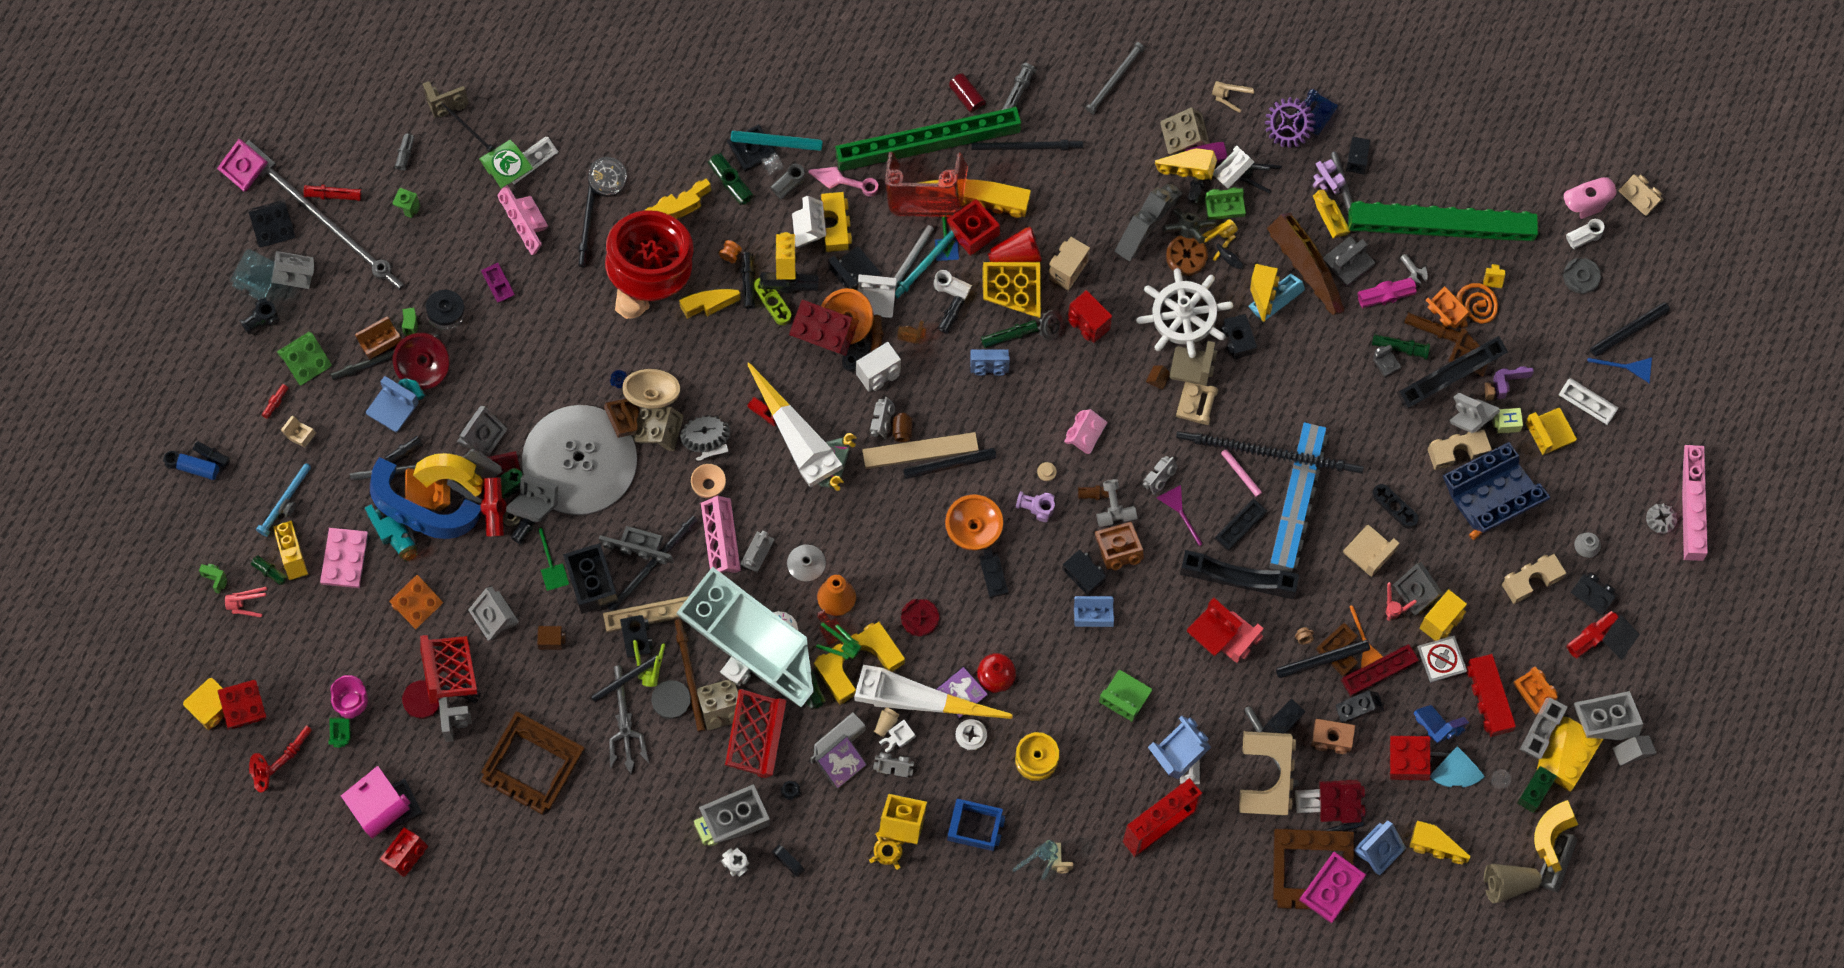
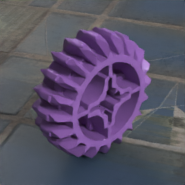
M1291 97L1288 98V103H1286L1285 99H1281L1282 105L1275 102L1274 104L1277 108H1269L1273 114H1266V117L1271 119L1270 121H1265L1266 125H1271V127L1266 128V132H1272L1269 135L1270 139L1276 137L1274 143L1277 144L1281 140V147H1284L1286 142L1288 148H1292V142H1294L1296 147H1299V140L1304 144L1306 141L1303 137H1311L1307 133L1308 130L1314 132V129L1309 127L1315 124V121L1309 120L1314 117V114H1307L1311 111V108H1305L1306 103L1304 101L1299 105L1300 100L1298 98L1295 99L1294 103ZM1295 108L1300 110V112L1288 115L1285 109ZM1281 114L1282 123L1276 129V119ZM1304 116V127L1300 132L1298 122ZM1286 117L1291 120H1294V122H1292L1294 123V128L1290 127L1289 125L1286 126ZM1291 130L1296 136L1288 138L1281 136L1280 133Z

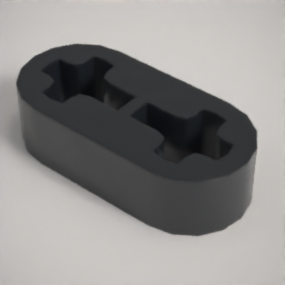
M781 845L776 846L771 851L797 878L805 871L803 866Z

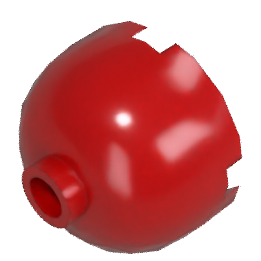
M992 653L980 662L977 669V678L980 685L987 691L993 693L1006 691L1014 683L1016 668L1012 660L1006 655Z

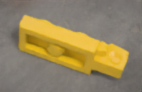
M1324 189L1318 190L1313 195V198L1332 238L1348 235L1350 233L1348 225L1335 200L1328 198Z

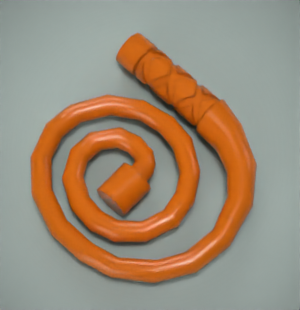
M1471 283L1462 287L1456 295V298L1462 304L1463 294L1471 288L1484 289L1491 295L1494 303L1492 315L1487 319H1479L1471 313L1469 317L1481 324L1492 321L1498 312V301L1494 292L1489 287L1480 283ZM1480 292L1471 294L1465 302V307L1469 311L1470 301L1474 297L1479 296L1483 297L1484 300H1479L1473 304L1474 313L1480 317L1491 313L1492 301L1489 296ZM1486 301H1487V303H1488L1487 311L1482 312V313L1479 312V311L1477 310V307H1478V308L1486 307ZM1466 319L1460 324L1461 328L1468 327Z

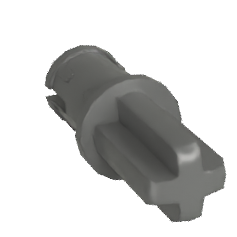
M405 134L403 136L401 146L397 150L398 157L394 166L398 170L406 171L409 156L412 155L413 135Z

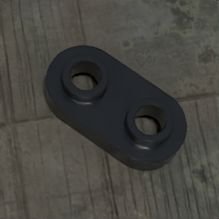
M863 338L861 341L850 345L847 355L842 358V366L845 370L849 372L856 371V361L869 353L870 342L867 338ZM862 343L864 347L860 348L857 345ZM849 359L855 360L853 363L848 362Z

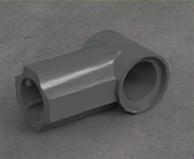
M792 164L788 171L770 187L774 194L782 200L797 185L802 184L805 180L804 168L800 164ZM795 172H799L801 174L799 177L792 176V174Z

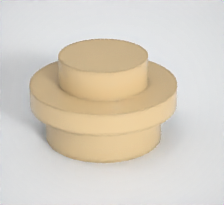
M1048 462L1042 463L1037 470L1038 477L1043 481L1053 480L1057 472L1056 467Z

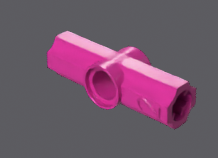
M1411 277L1393 283L1392 281H1385L1374 288L1359 291L1357 295L1360 306L1366 308L1381 303L1386 305L1387 302L1391 301L1394 303L1400 298L1415 295L1417 291L1415 282Z

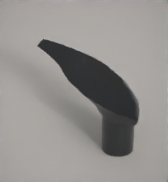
M1219 243L1216 245L1219 253L1229 265L1237 269H1244L1243 263L1234 253L1226 250Z

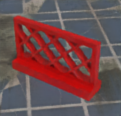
M428 635L420 636V651L429 703H438L437 698L477 694L467 636L429 640ZM464 643V646L460 649L454 647L455 644ZM433 646H442L444 648L438 651ZM450 650L455 654L450 657L445 653ZM459 656L465 658L462 663L456 660ZM439 658L446 660L444 664H440L436 661ZM452 663L456 665L457 668L451 670L450 668H448V666ZM463 669L468 673L465 676H463L458 672H460ZM444 671L449 675L443 678L439 674ZM455 677L460 681L455 684L450 680ZM467 683L471 685L472 688H463L461 687V685ZM444 685L451 687L450 690L441 691Z
M743 689L739 690L725 762L726 766L757 774L761 778L773 775L786 700L770 698ZM744 696L751 699L752 706L745 707L743 703ZM762 701L770 703L769 711L765 714L759 706V703ZM753 707L760 714V717L753 720L748 712ZM742 714H745L750 722L745 727L739 721ZM760 719H763L766 724V728L762 732H760L755 723ZM751 725L757 734L752 739L749 738L745 731ZM740 732L746 740L741 746L736 741V735ZM758 737L762 742V749L759 751L756 750L752 743ZM747 744L754 753L748 758L741 749ZM738 751L743 759L739 764L732 762L733 753ZM754 756L759 761L758 769L753 768L748 761Z

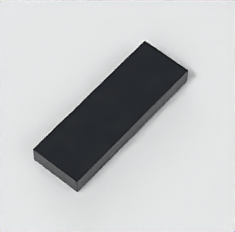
M1253 498L1214 539L1229 551L1268 510Z

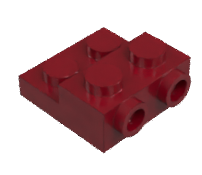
M1359 780L1319 782L1321 822H1361V817H1365V806L1361 805V798L1365 797L1364 786H1361Z

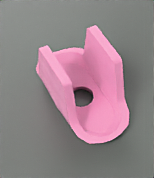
M1602 177L1566 191L1564 193V200L1571 211L1580 212V218L1583 219L1601 212L1607 203L1615 197L1616 187L1612 180ZM1593 190L1596 191V195L1594 197H1588L1586 195L1592 193Z

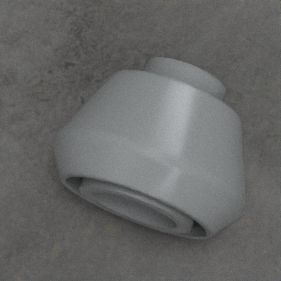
M1585 532L1577 536L1574 546L1579 555L1590 558L1599 553L1601 543L1595 534Z

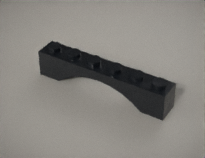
M1497 336L1396 393L1405 409L1503 356L1508 351L1500 336Z
M1185 550L1180 571L1182 576L1294 599L1299 574L1281 570H1257L1239 567L1216 560L1206 554Z

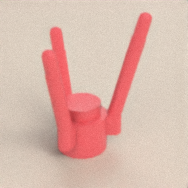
M1389 582L1387 584L1386 603L1388 606L1386 608V615L1388 616L1387 620L1390 621L1391 619L1398 618L1401 613H1405L1417 600L1411 601L1404 607L1400 603L1392 601V587Z
M267 587L226 595V610H232V614L262 617L260 613L239 608L243 607V600L265 597L266 593L259 592L266 591Z

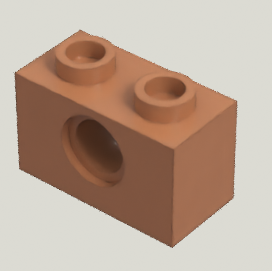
M1316 719L1311 746H1314L1319 751L1332 749L1335 750V753L1346 754L1352 749L1355 725ZM1334 734L1338 740L1331 741L1328 735Z

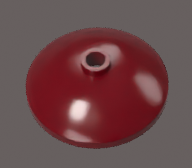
M410 334L403 338L394 350L393 367L400 380H415L419 383L422 390L438 385L445 378L449 370L450 359L445 345L431 334ZM422 356H425L427 358L426 363L422 362Z

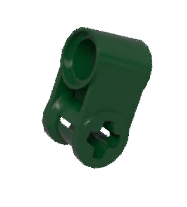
M510 469L499 476L501 478L502 498H508L520 490L521 477L523 476L520 470Z

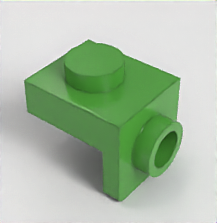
M402 188L398 190L393 205L402 208L405 216L412 218L414 213L417 214L420 209L418 196L416 193Z
M201 564L199 569L201 576L215 580L213 589L215 593L219 594L221 589H224L227 584L224 571L219 570V567L213 564H208V566Z

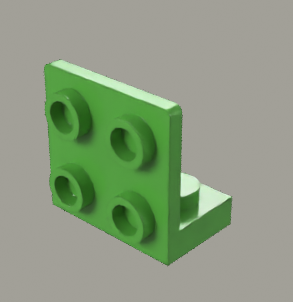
M307 332L277 351L299 385L306 383L332 366L311 332Z
M1118 670L1108 688L1104 689L1101 693L1099 703L1133 722L1152 689L1125 672Z

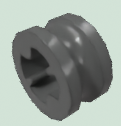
M288 498L285 499L279 508V514H285V517L289 518L296 508V503H291Z

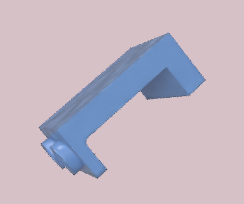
M1184 716L1179 718L1182 723L1160 744L1153 742L1148 747L1168 775L1179 779L1211 748L1207 742L1209 740L1208 737L1196 728L1198 724L1192 718L1188 719Z

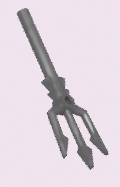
M620 665L614 666L615 680L623 676L622 666ZM624 685L617 688L619 715L615 716L619 722L617 725L620 732L609 739L610 769L617 759L614 742L624 737L627 759L625 765L631 774L634 761L631 759L629 737L639 738L642 750L640 755L648 763L649 759L643 734L631 730L632 722L630 721L632 714L627 713Z

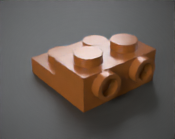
M1132 522L1095 531V538L1100 547L1101 556L1107 570L1111 568L1119 570L1123 565L1129 563L1137 565L1144 559L1143 548Z

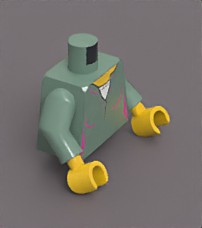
M848 433L843 438L826 442L841 462L843 469L819 482L818 484L821 487H834L837 491L841 489L839 483H844L841 476L849 454V447L847 446H856L851 441L857 438L853 434Z

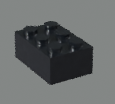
M600 543L563 554L581 614L619 603Z

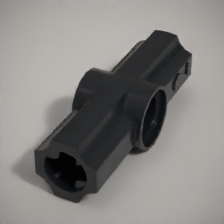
M795 271V279L776 280V272H761L760 275L761 289L781 290L787 294L795 290H818L819 278L817 274H804Z

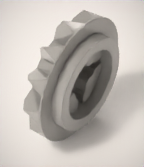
M1665 503L1655 504L1647 512V524L1657 533H1668L1676 526V512H1674L1672 506L1669 507ZM1660 514H1662V516H1668L1665 519V523L1662 520L1657 519L1660 516Z

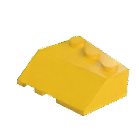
M983 262V300L1041 318L1040 262Z
M1563 716L1549 737V744L1542 758L1539 759L1537 769L1539 766H1542L1555 774L1557 777L1554 782L1571 792L1603 739L1587 738L1581 724L1569 717Z

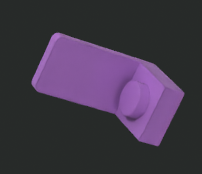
M1523 366L1516 370H1498L1493 378L1497 399L1505 398L1507 392H1509V383L1505 380L1530 378L1534 372L1533 368Z

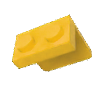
M213 678L206 680L183 702L185 708L208 731L215 727L224 717L218 695V690L222 689V687Z

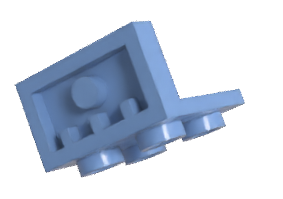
M1008 350L970 351L971 373H975L978 376L986 375V373L1002 376L1005 373H1009L1010 357Z
M384 376L380 382L383 389L367 409L366 414L397 433L419 402L414 393Z

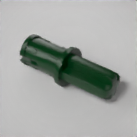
M259 555L252 560L251 566L261 571L264 577L271 578L279 585H283L287 580V576L276 569L274 564L266 562Z

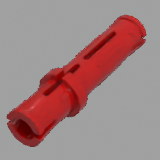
M304 185V197H317L321 200L330 198L361 201V189L326 187V185H321V187Z

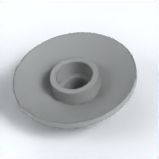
M812 545L796 547L791 551L787 560L789 572L800 581L817 579L824 572L826 566L824 554L820 549ZM805 558L810 560L808 564L803 563Z

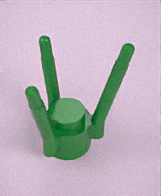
M821 623L822 627L844 643L841 648L844 652L819 644L816 645V648L842 656L846 660L849 657L854 659L862 647L859 645V642L854 640L838 624L836 628L847 640L825 623Z

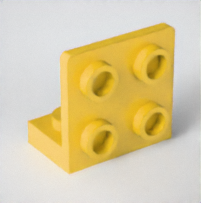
M1560 408L1540 416L1535 412L1527 418L1526 425L1542 455L1577 440Z

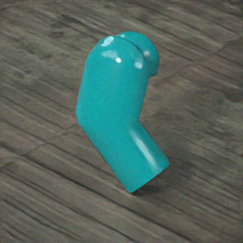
M402 379L398 382L399 385L414 393L418 400L425 397L417 381Z

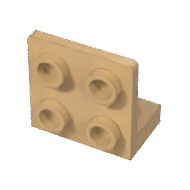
M1367 525L1344 549L1343 553L1372 577L1397 551L1400 543L1394 538L1389 543L1371 526Z

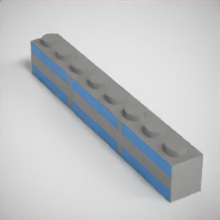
M1304 422L1297 447L1298 453L1301 454L1303 452L1304 455L1309 454V456L1315 455V457L1320 456L1322 458L1324 452H1321L1322 445L1326 446L1328 435L1325 434L1326 427ZM1299 461L1293 464L1270 561V569L1292 573L1293 568L1297 569L1299 558L1296 557L1297 550L1301 551L1304 540L1300 539L1301 533L1306 532L1308 522H1304L1305 516L1310 515L1312 507L1308 503L1310 498H1314L1316 487H1313L1314 480L1318 481L1320 473L1315 464L1310 466L1309 463L1305 465L1304 462L1300 464Z

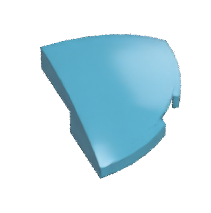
M1458 746L1430 775L1432 780L1446 787H1452V785L1468 787L1485 777Z

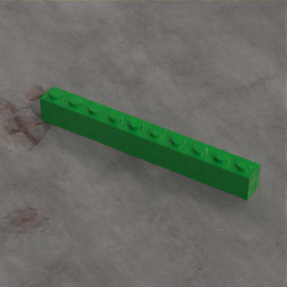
M1017 107L837 145L835 146L836 159L841 172L1020 133L1021 121Z
M1356 201L1351 203L1349 208L1348 231L1534 241L1538 235L1537 214H1532L1528 211L1514 213L1510 210L1498 212L1493 209L1482 211L1474 208L1402 206L1398 203L1384 205L1381 202L1368 204L1363 201Z

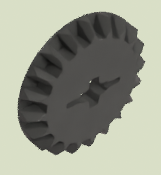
M711 414L708 417L703 415L702 418L695 417L694 421L689 420V423L684 425V429L681 430L680 437L682 444L687 449L694 452H709L718 449L726 443L730 436V428L724 418L712 417Z

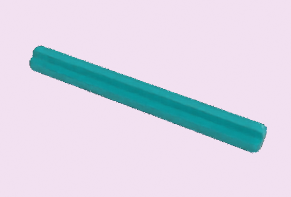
M732 131L730 137L732 142L818 151L822 149V140L743 131Z

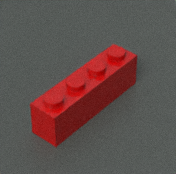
M1489 654L1470 659L1467 664L1468 666H1466V673L1469 678H1472V692L1479 699L1477 706L1479 713L1483 714L1485 721H1483L1485 731L1489 732L1490 737L1513 732L1516 727L1493 655Z

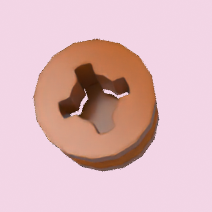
M726 240L724 249L720 250L719 256L726 261L735 263L737 260L736 256L741 253L742 248L735 242Z

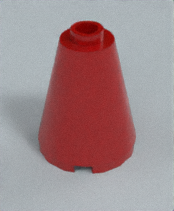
M1026 227L991 248V253H988L990 262H1041L1040 251L1037 247L1032 228Z

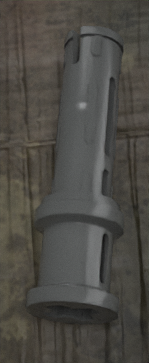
M1028 63L1021 65L1022 69L1014 79L1015 85L1001 110L1016 107L1024 89L1030 86V80L1033 74L1037 72L1034 66Z

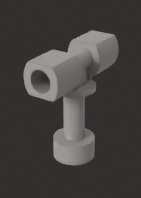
M1118 480L1104 481V491L1109 493L1111 507L1108 508V512L1096 514L1099 527L1112 525L1113 521L1123 519L1126 522L1137 519L1134 506L1123 508L1122 505H1118L1116 489H1119Z

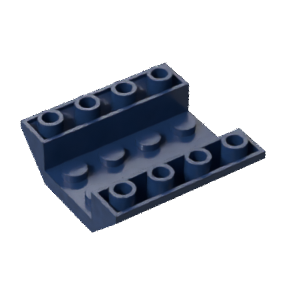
M1509 442L1443 475L1451 498L1474 530L1483 533L1550 499L1540 483L1534 485L1519 465V455Z

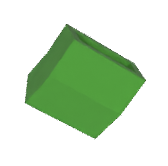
M415 308L402 309L404 317L402 330L404 336L417 333L418 321Z

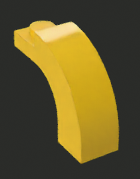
M454 454L430 455L416 464L413 474L426 487L440 479L457 481L475 497L481 494L484 480L474 472L476 465Z
M1568 800L1549 809L1540 819L1535 831L1534 841L1540 859H1545L1548 867L1552 866L1555 873L1562 870L1554 849L1555 841L1563 831L1578 825Z

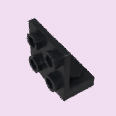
M285 199L248 209L260 248L295 238Z
M858 246L839 260L835 256L828 259V269L845 289L857 290L859 275L880 276V271Z

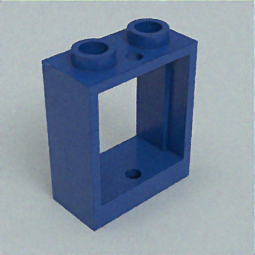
M956 799L947 841L994 851V847L999 846L1001 835L998 834L999 827L1004 826L1006 817L1002 815L1003 809ZM963 810L996 817L990 842L957 835Z

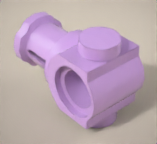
M1020 491L1016 508L1019 509L1021 507L1031 510V513L1037 516V520L1047 522L1054 513L1055 496L1050 493H1044L1040 496L1031 497L1024 495ZM1048 505L1050 506V509L1043 510L1041 506Z

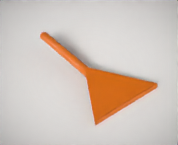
M1351 605L1350 610L1362 641L1366 640L1355 609ZM1370 644V650L1362 653L1361 668L1383 657Z

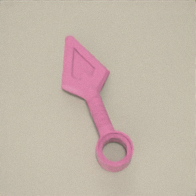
M838 167L809 170L810 175L829 189L839 184H844L862 189V192L870 197L876 195L879 189L875 179L867 178L862 182L845 178ZM873 184L875 189L870 192L865 189V186Z

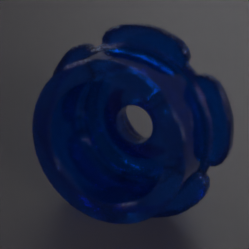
M622 370L614 371L611 374V385L616 386V388H623V382L627 378L626 372Z

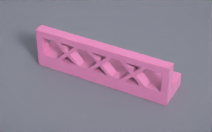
M721 496L713 497L701 503L710 569L712 567L717 569L716 563L720 558L722 567L717 569L719 572H740L731 499ZM713 504V511L710 515L708 506ZM713 522H715L716 529L714 533H712L711 526ZM717 540L719 546H718L717 550L715 551V550H714V543H715V541Z

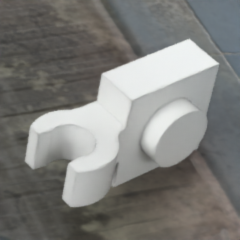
M724 444L713 451L702 452V456L697 457L696 460L699 461L709 456L728 452L727 445Z

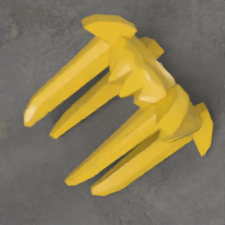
M879 832L875 833L878 841L874 846V857L869 859L870 863L878 860L884 865L893 864L898 870L900 866L897 861L901 858V845L905 842L879 837ZM885 845L893 847V854L889 857L884 856L882 853V848Z

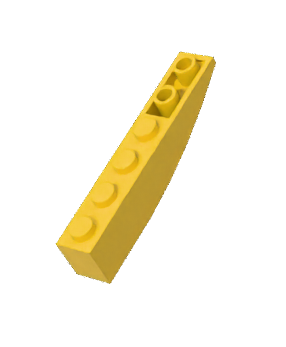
M968 179L919 182L916 186V193L925 198L930 196L937 197L940 201H955L956 204L965 206L977 199L984 208L991 209L997 214L1009 213L1015 218L1026 216L1031 190L996 182Z

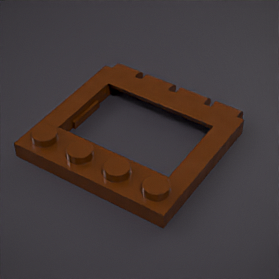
M516 711L481 771L483 774L481 782L492 788L498 782L496 790L508 797H511L515 791L513 799L525 806H528L532 800L533 803L530 808L543 815L546 808L551 809L585 748ZM516 734L565 760L562 768H559L552 780L551 787L546 795L496 769Z
M1274 829L1273 901H1277V908L1291 909L1292 901H1295V909L1311 910V908L1299 900L1306 889L1284 888V849L1343 851V858L1353 865L1354 832ZM1353 894L1341 911H1349V904H1353Z

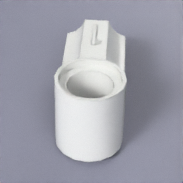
M1599 219L1590 220L1588 224L1566 234L1568 243L1573 249H1576L1592 240L1600 239L1604 231V223ZM1590 228H1597L1599 232H1593Z
M946 270L938 271L934 279V287L937 291L958 296L963 301L967 298L972 285L951 276ZM945 279L947 283L942 284L938 280Z

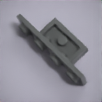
M626 526L621 541L599 536V541L603 544L604 548L610 550L617 548L622 553L628 555L635 553L646 560L653 558L665 565L667 563H674L672 555L659 551L663 541L662 535Z

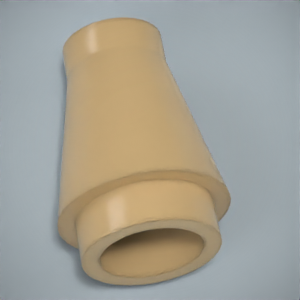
M886 707L884 711H881L874 732L884 738L886 733L898 722L899 714Z

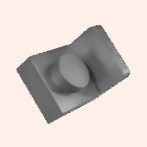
M1391 345L1379 347L1375 350L1373 361L1384 378L1401 369L1400 364L1391 352Z

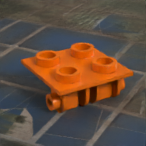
M418 575L389 601L392 604L391 606L396 611L398 610L415 629L443 604L442 600Z

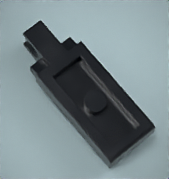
M991 546L982 549L984 556H980V565L989 598L1008 594L997 553H992Z

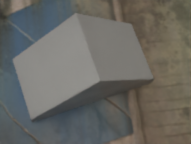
M1635 736L1613 748L1620 766L1657 754L1649 736Z

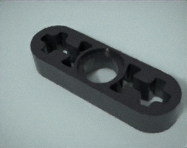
M1378 484L1374 487L1372 492L1373 499L1396 521L1407 529H1412L1416 526L1418 515L1388 486ZM1377 490H1379V491L1384 490V491H1385V494H1384L1385 497L1382 496V495L1379 497V496L1377 495V494H1378V491H1377ZM1389 496L1392 497L1388 500L1387 504L1384 503L1386 501V498H1389ZM1393 502L1398 503L1400 510L1393 511L1390 508V504ZM1403 509L1406 510L1404 514L1407 517H1413L1412 522H1405L1406 517L1403 514L1401 517L1398 516L1402 513Z

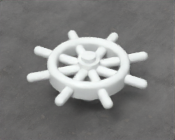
M1176 268L1174 270L1175 283L1168 285L1161 292H1158L1151 286H1145L1144 291L1155 298L1153 315L1138 317L1136 322L1138 324L1154 322L1158 332L1162 335L1155 345L1156 351H1161L1169 340L1177 344H1187L1188 355L1190 358H1194L1196 356L1194 343L1204 339L1209 333L1221 341L1226 338L1225 334L1214 328L1217 319V311L1232 309L1233 303L1224 302L1216 304L1214 297L1208 291V288L1215 280L1213 275H1209L1203 284L1200 285L1190 281H1183L1181 270ZM1185 292L1194 293V295L1189 299L1188 296H1185ZM1178 294V304L1169 299V297ZM1201 298L1207 303L1206 306L1195 307ZM1165 304L1174 311L1161 313V308ZM1209 313L1206 322L1196 315ZM1175 319L1169 328L1163 323V320ZM1190 322L1199 326L1200 329L1192 332ZM1183 323L1185 333L1175 332Z

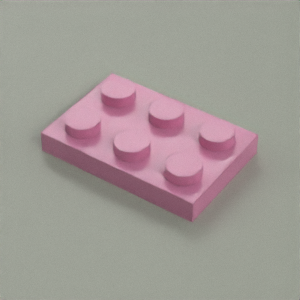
M329 528L320 580L321 584L360 588L368 532Z

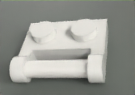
M1236 146L1233 152L1214 169L1213 176L1226 188H1229L1254 161Z

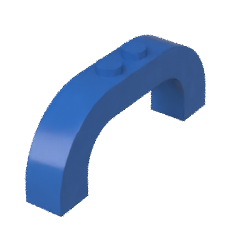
M380 457L376 461L370 480L371 498L381 512L396 522L403 523L414 531L440 539L462 536L477 524L481 517V506L467 499L464 500L456 512L440 515L397 495L389 485L395 476L397 465Z

